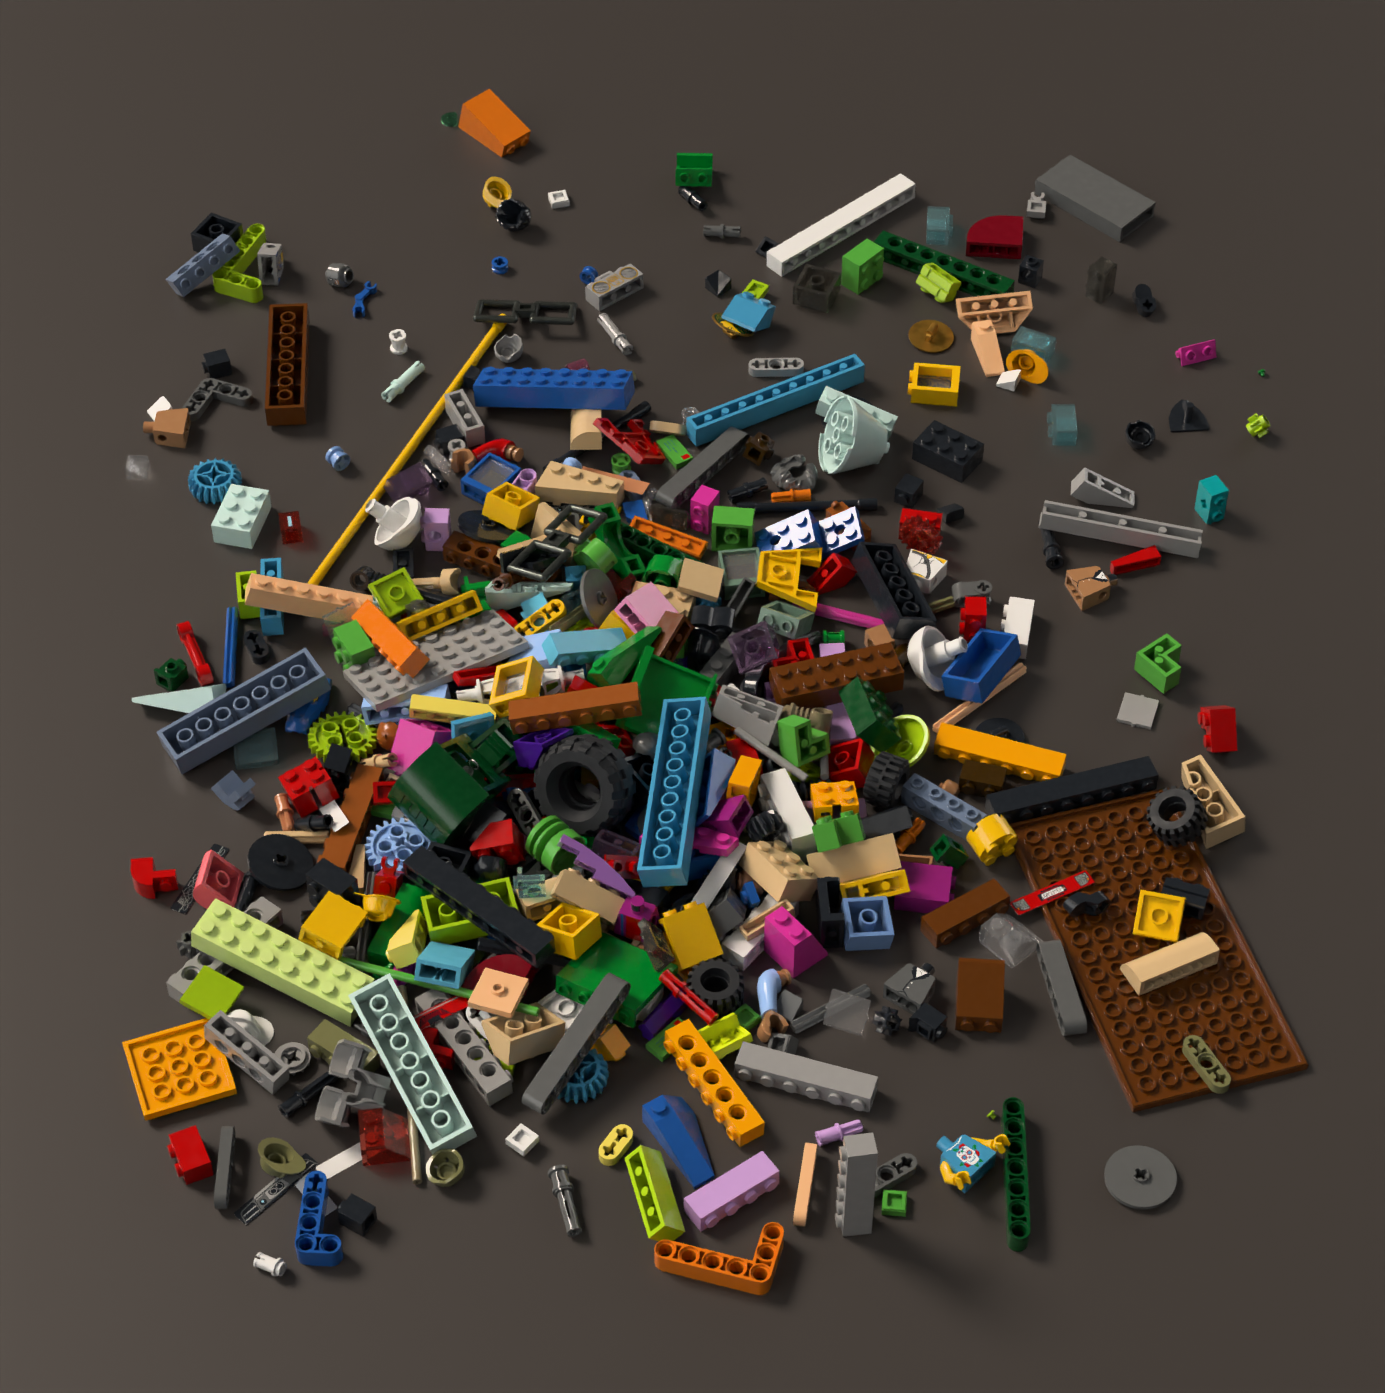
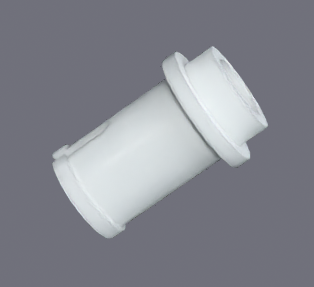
M262 1252L256 1255L260 1260L254 1259V1267L268 1271L274 1277L282 1276L285 1273L287 1264L282 1258L275 1259Z

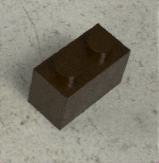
M965 759L959 778L960 792L986 798L987 794L1003 791L1007 767Z

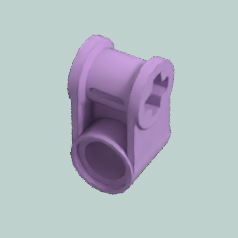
M524 469L511 484L535 494L537 474L533 469Z

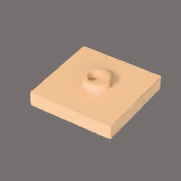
M485 968L468 1000V1007L512 1018L529 981L527 978Z

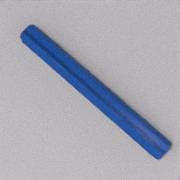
M235 606L228 607L226 614L223 684H226V688H233L235 686L238 608Z

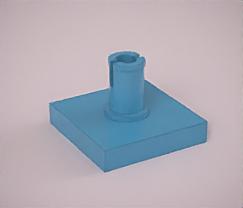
M488 712L451 721L452 739L466 733L474 741L494 725V715ZM458 753L465 761H468L462 753Z

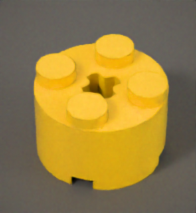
M992 814L976 824L978 828L974 832L971 829L966 836L967 842L986 866L993 864L1002 855L1004 857L1010 856L1015 851L1013 846L1018 840L1017 834L1004 816L1001 815L999 817L998 814Z

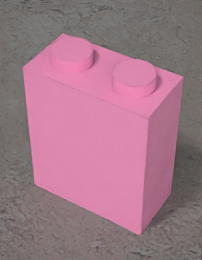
M652 582L625 597L614 609L635 634L647 626H657L665 611L679 613Z

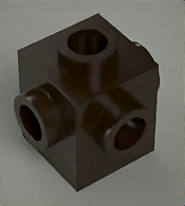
M758 432L754 437L750 436L745 444L747 448L743 457L760 466L765 459L769 460L775 451L772 449L775 441L770 439L768 435Z

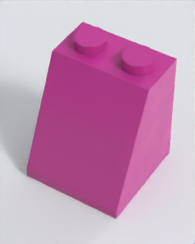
M400 719L391 753H395L398 757V760L392 762L398 763L394 767L387 768L395 771V775L401 776L435 742L440 745L451 740V729L422 719Z
M783 906L765 917L764 951L783 969H787L793 979L828 956V952L816 938Z

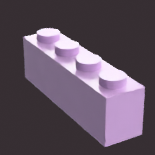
M761 1151L685 1197L684 1212L700 1232L706 1228H712L719 1220L727 1215L735 1214L745 1204L753 1203L758 1196L766 1191L774 1190L779 1184V1170L767 1155Z

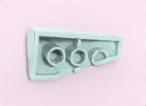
M491 581L485 588L487 604L491 609H494V611L499 609L507 611V609L521 606L522 602L540 593H543L545 598L571 591L573 583L519 582L510 589L504 588L501 591H496L492 587L496 583L492 584Z
M226 684L132 698V702L190 713L226 692Z

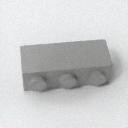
M463 389L444 394L446 413L452 423L457 424L462 431L466 447L469 448L485 443L484 425Z

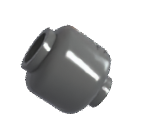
M332 263L327 268L325 277L330 286L346 288L352 283L354 273L348 264Z

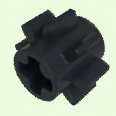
M883 1006L882 1011H875L872 1023L877 1027L876 1032L891 1036L892 1031H899L902 1019L897 1015L898 1010Z

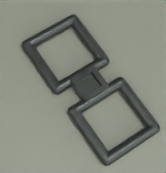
M479 299L475 307L473 321L517 323L518 318H530L531 324L573 325L578 305L575 302L535 301L534 303H521L518 300ZM483 307L513 308L511 316L481 315ZM539 309L569 310L568 317H538Z
M569 504L544 529L543 532L547 537L543 541L533 540L507 566V571L540 582H546L572 555L571 550L565 547L569 543L582 545L607 520V514L579 505ZM572 512L595 518L579 536L556 530ZM536 549L560 555L543 573L519 567Z

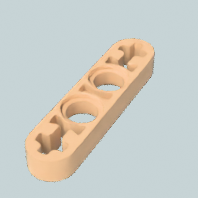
M805 1143L793 1219V1225L806 1226L817 1155V1144Z

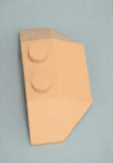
M1030 291L956 299L958 318L972 330V322L991 320L996 334L1016 332L1033 310Z

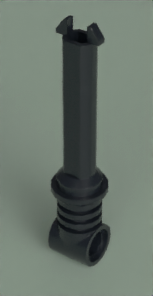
M362 566L351 574L350 584L355 590L370 591L368 584L387 575L375 572L368 566ZM360 575L365 577L366 582L360 579ZM416 586L424 599V603L429 602L438 605L454 598V596Z

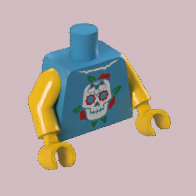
M1001 1134L994 1139L985 1140L961 1135L955 1142H952L946 1136L941 1137L936 1147L943 1152L940 1160V1171L944 1182L949 1185L958 1186L959 1190L966 1193L995 1166V1151H998L1000 1154L1006 1151L1004 1146L1010 1145L1007 1136Z

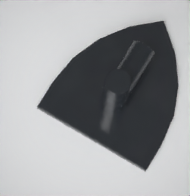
M1180 400L1170 411V432L1209 430L1205 415L1188 400Z

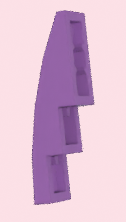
M565 834L561 836L557 846L577 855L573 864L592 872L591 879L601 883L600 887L606 890H616L625 899L635 896L636 893L605 860Z

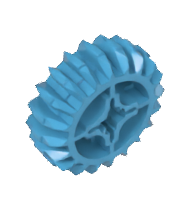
M215 457L212 461L207 459L205 463L200 461L199 466L194 465V469L190 470L188 476L189 491L199 502L205 501L206 504L209 502H213L214 505L216 502L222 503L231 484L242 485L241 472L236 464H232L230 460L225 461L224 458L217 460Z
M596 1048L588 1052L577 1068L576 1073L573 1074L558 1096V1099L565 1097L567 1103L573 1099L576 1104L579 1100L583 1099L586 1103L588 1097L595 1100L596 1093L602 1094L603 1087L607 1085L609 1071L607 1070L608 1064L604 1060L603 1055L598 1054Z

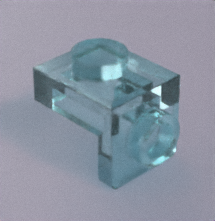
M517 867L518 876H513L514 889H518L519 898L546 897L545 874L523 875L522 867Z

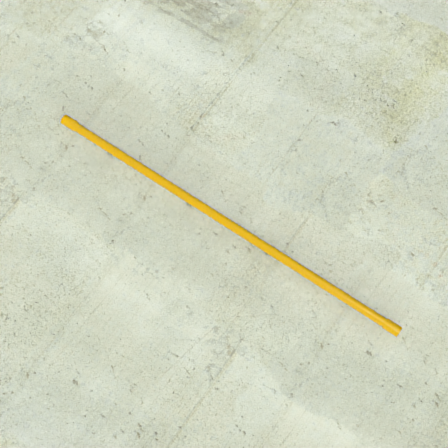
M507 323L492 324L489 332L444 394L459 390L464 383L463 376L469 367L477 365ZM444 394L307 582L308 584L319 585L368 517L369 513L365 512L366 504L374 498L376 501L380 500L445 409Z

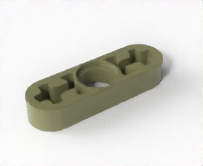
M1196 1035L1187 1036L1182 1047L1185 1057L1211 1091L1217 1094L1227 1092L1231 1082L1229 1073L1201 1037ZM1206 1060L1211 1062L1213 1066L1211 1068H1204L1200 1062Z

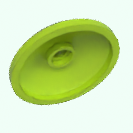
M907 714L893 718L900 727L898 731L902 739L885 752L909 760V766L911 767L926 752L930 741V731L927 724L921 718ZM871 746V749L875 754V759L880 754V752Z

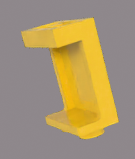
M328 891L301 926L298 940L339 960L343 954L344 947L359 927L362 928L364 926L368 912L360 906L343 899L340 895Z
M693 901L683 905L685 910L677 912L676 909H672L663 913L664 918L658 920L659 924H663L677 961L674 964L678 965V971L699 964L703 960L706 961L724 954L705 903L697 905V902Z

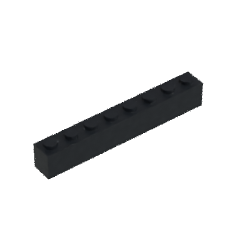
M1145 756L987 794L985 810L988 816L998 814L1001 817L1003 815L1009 824L1078 807L1090 806L1103 801L1107 802L1124 796L1128 797L1144 791H1151L1157 788L1159 774L1150 757Z
M421 845L403 861L404 873L407 878L535 968H538L556 951L554 936L549 931L542 930L532 919L525 918L516 908L506 905L499 896L492 895L483 885L473 882L467 874L460 873L450 862L440 859L434 851L427 850Z

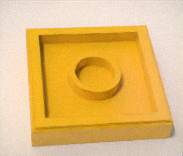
M1140 890L1133 935L1178 942L1186 898Z

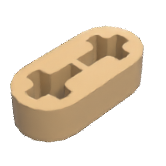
M650 421L649 431L685 436L686 425Z

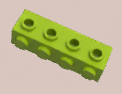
M640 1145L625 1157V1162L648 1238L658 1242L664 1239L674 1241L685 1232L661 1151Z

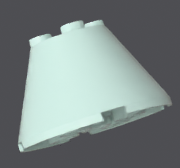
M841 396L833 402L824 419V422L827 423L824 434L820 433L818 454L822 470L828 472V474H837L872 464H879L883 454H887L890 448V443L887 442L888 427L880 423L850 397Z

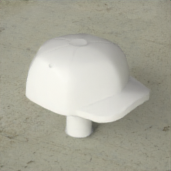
M405 497L396 501L390 507L388 505L383 506L375 498L371 499L366 504L365 512L374 516L376 522L379 523L375 535V545L386 550L407 547L417 536L421 528L420 517L422 512L420 510V502L411 497Z
M928 625L914 633L908 645L907 656L915 675L923 680L929 688L939 692L944 690L941 676L955 660L956 655L967 652L968 644L961 636L952 641L946 640L945 636L938 629Z

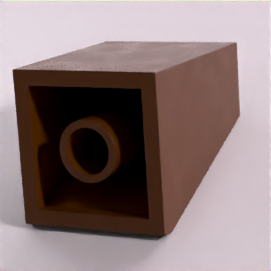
M959 958L956 979L955 1030L986 1031L988 1033L1002 1031L1005 960Z

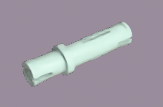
M416 361L398 379H394L391 385L381 393L383 400L391 402L398 394H402L405 387L425 370L424 364Z

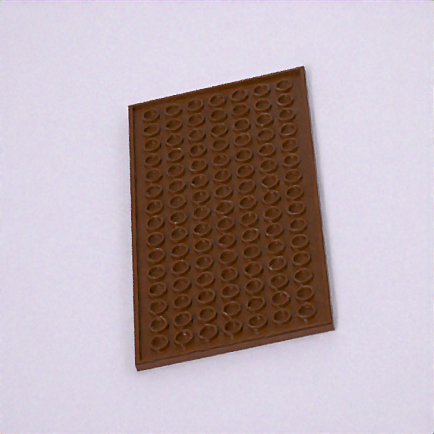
M1162 789L1009 824L1018 836V840L1013 846L1015 848L1014 852L1032 892L1084 870L1094 880V883L1039 907L1054 940H1061L1076 989L1132 1112L1213 1093L1182 1052L1184 1039L1190 1035L1201 1037L1231 1077L1229 1089L1308 1068V1063L1196 841L1192 843L1189 841L1185 846L1181 844L1178 847H1173L1172 844L1168 846L1158 839L1149 825L1146 816L1148 815L1147 807L1151 806L1150 800L1156 798L1155 794L1163 792ZM1181 811L1173 814L1169 822L1180 819L1183 816ZM1166 877L1179 878L1183 882L1201 884L1205 888H1209V898L1202 920L1183 915L1178 942L1201 932L1208 934L1220 949L1217 964L1139 996L1120 970L1121 965L1175 943L1133 935L1140 890L1161 893ZM1097 891H1102L1111 900L1110 906L1097 916L1083 913L1077 917H1071L1063 908L1066 899L1077 892L1091 895ZM1206 1060L1200 1062L1204 1068H1211L1213 1066L1211 1062Z

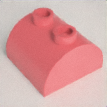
M211 849L203 856L193 890L195 901L206 909L209 908L215 898L235 907L244 873Z

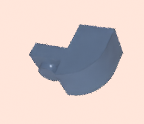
M232 770L211 789L227 806L233 810H240L255 797L250 789L256 783L251 778L243 783Z

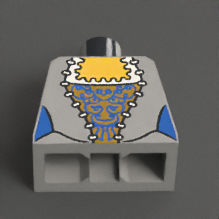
M263 243L257 253L259 279L262 285L278 286L284 267L282 245Z

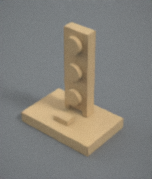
M546 502L539 503L530 536L533 539L498 549L496 556L500 559V553L528 546L533 540L543 541L547 537L543 532L544 529L559 513ZM565 520L556 529L576 536L582 533L568 520ZM569 543L565 547L572 552V555L563 563L566 567L576 566L573 556L577 553L575 549L579 545Z

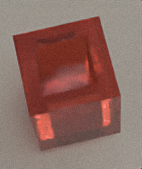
M299 511L278 513L283 544L303 542Z

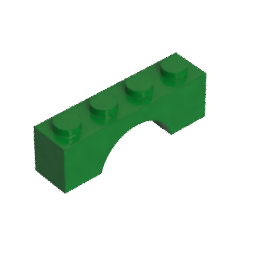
M613 502L596 506L594 510L604 512L608 516L607 520L595 531V535L610 548L618 560L612 567V570L621 587L635 584L636 581L642 579L646 569L639 554L630 553L623 543L620 530L621 517ZM588 517L590 524L595 520V518Z

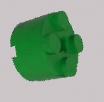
M654 555L646 568L641 582H652L657 585L677 588L683 560L668 555Z

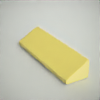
M412 694L409 708L410 718L451 723L454 720L491 712L494 715L495 724L496 713L489 704Z

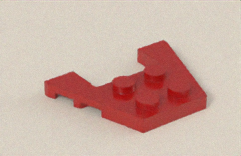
M596 418L593 422L595 427L632 457L637 464H662L666 458L657 443H652L649 438L651 433L646 429L644 430V422L641 419H631L627 425L633 432L618 431L608 418Z

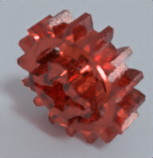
M914 516L910 520L906 519L899 529L901 531L899 537L903 538L901 543L907 544L906 549L911 548L929 555L931 553L935 554L940 548L943 536L939 535L940 529L934 528L936 526L935 523L929 524V519L923 521L920 516L917 520Z

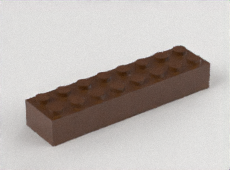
M308 303L269 305L265 392L267 426L306 424L310 324Z

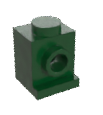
M170 658L159 669H154L156 684L169 692L175 691L189 678L187 665L182 659L174 660Z
M943 834L930 848L936 862H942L945 866L951 865L957 870L969 858L963 845L946 834Z

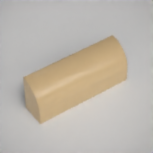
M602 409L571 410L570 450L602 449V432L593 425L596 418H602Z
M893 833L843 845L840 848L806 855L809 867L814 870V873L819 878L839 877L840 883L902 868Z
M1201 932L1121 965L1120 970L1140 996L1217 964L1220 949L1208 934Z

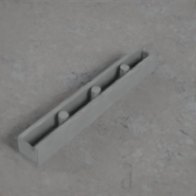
M1048 500L1044 502L1038 527L1141 548L1155 545L1158 551L1194 558L1199 557L1203 530Z

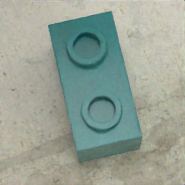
M1217 475L1200 480L1194 509L1206 524L1218 522L1224 519L1229 489Z

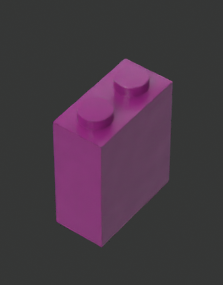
M900 861L902 868H898V870L905 869L910 892L895 895L894 910L930 913L954 900V894H950V889L955 890L956 876H952L953 867Z

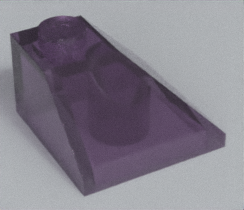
M765 620L727 637L740 675L779 658L780 646L774 629Z

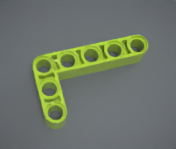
M262 224L251 225L236 242L240 252L212 274L214 290L216 292L251 303H258L263 300L261 280L243 274L257 257V253L263 243H267L265 227Z

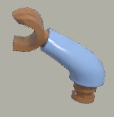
M768 969L758 978L757 995L762 1022L757 1029V1036L761 1042L766 1043L772 1033L771 1027L775 1028L778 1033L785 1034L789 1026L786 1019L777 1013V993L781 991L784 985H790L792 981L791 974L787 969H782L781 971Z

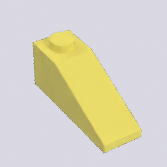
M419 909L412 913L389 940L386 955L389 962H393L396 969L416 963L418 956L424 950L428 929Z

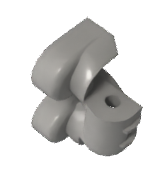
M346 1039L338 1041L330 1062L329 1074L344 1079L349 1078L355 1081L357 1085L354 1093L344 1092L341 1089L328 1085L325 1086L316 1108V1121L333 1124L342 1128L349 1127L348 1118L351 1108L381 1115L383 1107L386 1106L383 1103L386 1091L391 1089L389 1086L392 1078L363 1070L367 1056L372 1051L368 1047Z

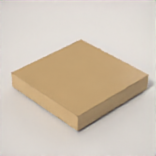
M685 558L677 591L716 603L724 569Z

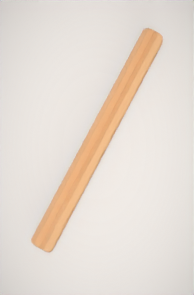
M1021 662L1013 666L983 704L1024 675L1027 667ZM963 702L934 723L932 730L938 734L941 722L954 725L981 706L982 703Z

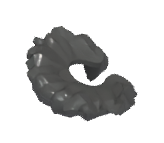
M795 454L785 457L782 461L776 463L772 467L770 474H772V480L776 486L784 488L785 491L790 489L812 490L818 478L817 469L813 463H807L803 475L794 478L789 470L801 468L806 460L804 455Z

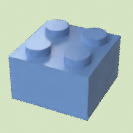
M887 896L843 898L838 913H844L843 940L845 951L890 949L894 938V930Z

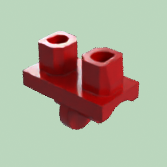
M604 854V860L622 878L640 879L637 872L639 857Z

